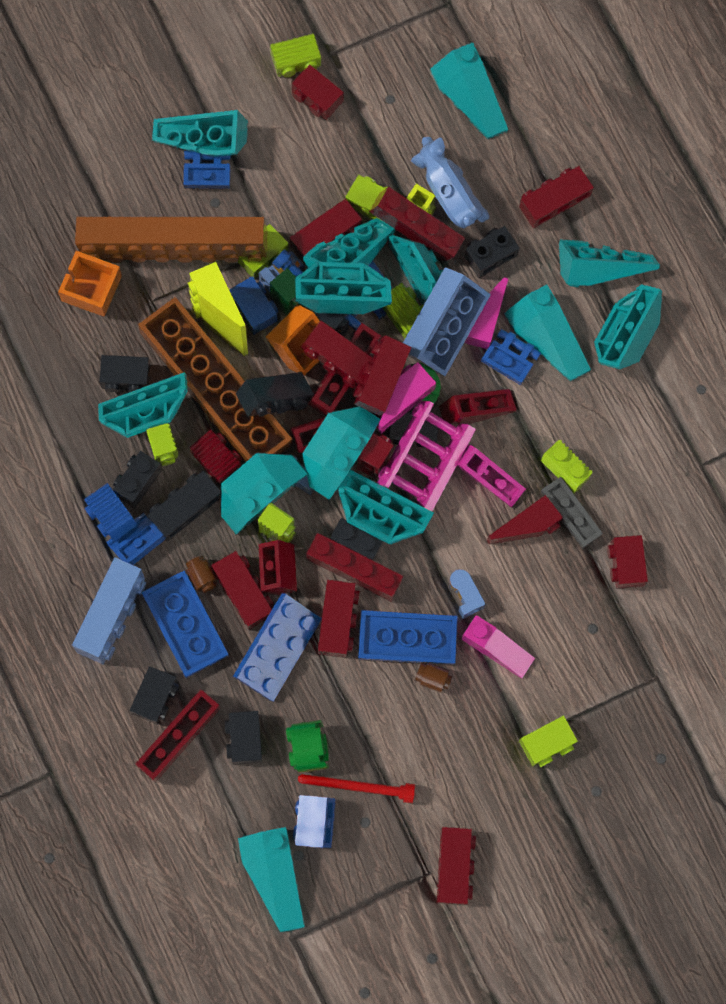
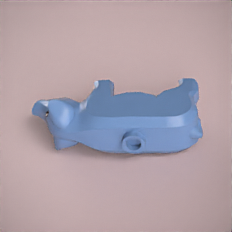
M424 137L420 153L415 155L411 162L421 169L427 168L426 180L450 220L456 226L464 229L474 224L476 220L482 223L488 220L490 217L489 213L473 195L470 186L463 177V171L450 159L445 158L443 139L438 138L433 141L431 137Z

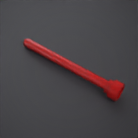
M300 774L298 776V782L301 784L397 796L404 803L413 804L415 784L411 783L396 787Z

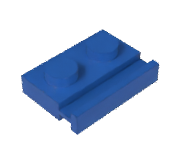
M144 513L134 520L137 524L136 527L129 530L128 533H125L116 541L109 539L106 542L120 560L131 565L137 563L166 540L164 535Z

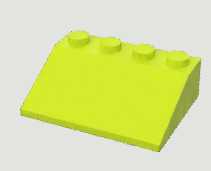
M214 262L189 273L191 281L188 282V286L190 289V300L193 305L191 307L197 319L201 318L206 327L243 356L247 355L246 326L217 263Z

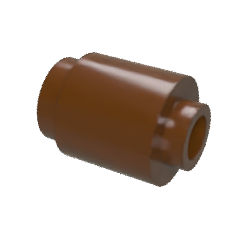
M198 556L186 563L188 568L186 572L197 591L206 593L216 587L215 583L218 581V578L207 559H204L203 556Z
M421 662L415 681L420 682L421 686L442 693L443 689L448 690L453 676L448 675L450 671L429 662L427 664Z

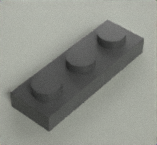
M561 477L541 490L542 495H546L562 515V522L582 549L602 536L601 530Z

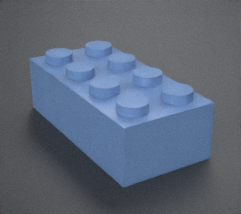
M445 267L403 342L412 347L408 356L432 368L436 373L446 376L491 294L465 275Z
M114 557L72 644L78 654L104 665L105 660L109 661L115 650L113 644L116 638H121L126 626L123 623L127 616L131 617L136 607V604L133 602L137 594L141 595L146 586L145 577L140 568Z

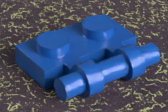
M184 151V160H193V163H184V188L230 189V164H221V160H230V155L214 157L198 152ZM201 160H214V164H201Z
M501 329L497 337L504 342L501 345L493 340L482 357L481 362L521 386L533 367V363L526 359L530 356L537 361L541 352L534 349V345L528 342L526 344L516 338V334L508 333ZM513 346L522 353L519 356L508 348Z

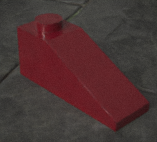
M510 389L454 395L439 406L443 420L455 427L459 423L468 425L516 411Z
M544 495L490 534L487 542L490 545L539 537L546 532L550 535L561 527L559 523L563 517L548 497Z

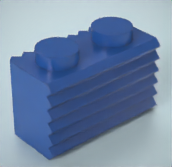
M108 483L84 499L87 507L84 508L92 520L97 518L100 522L97 527L104 537L109 535L113 541H116L137 526L129 511Z

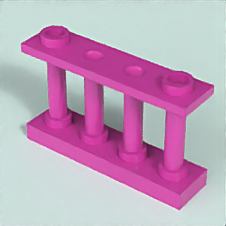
M421 400L413 409V417L388 464L379 472L377 484L389 488L391 483L417 497L418 505L433 511L476 429L467 424L459 423L456 427L430 412L434 403ZM425 420L451 435V440L447 447L444 448L419 433ZM414 441L439 455L440 461L435 468H431L408 454ZM403 462L428 476L429 481L425 488L420 489L396 475Z

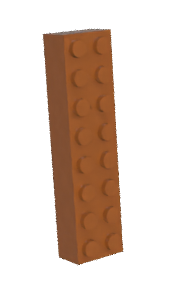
M76 217L75 244L79 252L116 263L123 260H132L138 263L145 262L146 260H155L161 263L168 262L169 260H178L184 263L191 262L192 260H201L206 263L224 260L229 263L238 262L239 257H248V261L261 262L262 257H267L268 231L264 217Z
M176 297L138 324L140 334L174 375L185 372L188 393L245 463L256 453L282 455L293 446L292 438L271 413L262 417L258 415L247 416L235 394L245 381Z

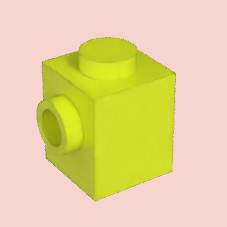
M415 184L406 199L430 215H433L436 210V206H434L436 196L420 185Z

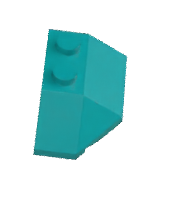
M392 235L389 237L388 246L419 301L424 305L443 270L438 269L435 264L437 260L432 250L428 251L425 244Z
M316 262L295 278L296 301L316 313L366 314L392 303L391 281L386 277L384 278L365 263Z
M641 284L635 291L627 294L615 303L594 341L598 361L601 365L621 370L640 361L660 324L661 289Z
M185 372L98 404L100 423L126 438L143 433L147 429L170 423L176 416L188 392Z
M361 407L328 413L302 453L305 469L308 473L309 487L330 499L361 454L381 419Z
M256 453L221 483V517L237 535L261 515L270 502L274 504L308 473L293 455Z
M352 470L348 472L338 487L347 523L388 544L424 533L434 512Z

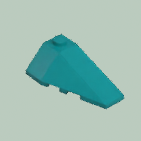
M473 42L452 50L430 68V72L439 90L454 102V106L458 110L460 109L487 139L508 131L483 62Z
M238 110L154 119L152 141L214 157L237 155L247 143L248 120Z
M375 218L355 227L354 233L351 232L345 236L341 233L335 236V240L327 244L324 241L317 244L303 257V260L308 268L316 262L365 263L369 266L389 240V237L393 235L395 229L384 221Z
M563 239L559 241L560 274L566 284L572 287H580V285L590 286L657 270L660 267L655 257L650 254L623 250L622 253H618L616 250L610 249V246L603 245L602 249L589 247V242Z
M548 285L527 294L504 313L514 332L521 339L523 338L534 345V349L541 352L550 361V364L570 382L591 371L571 327Z
M286 827L238 838L242 864L279 931L285 932L305 928Z

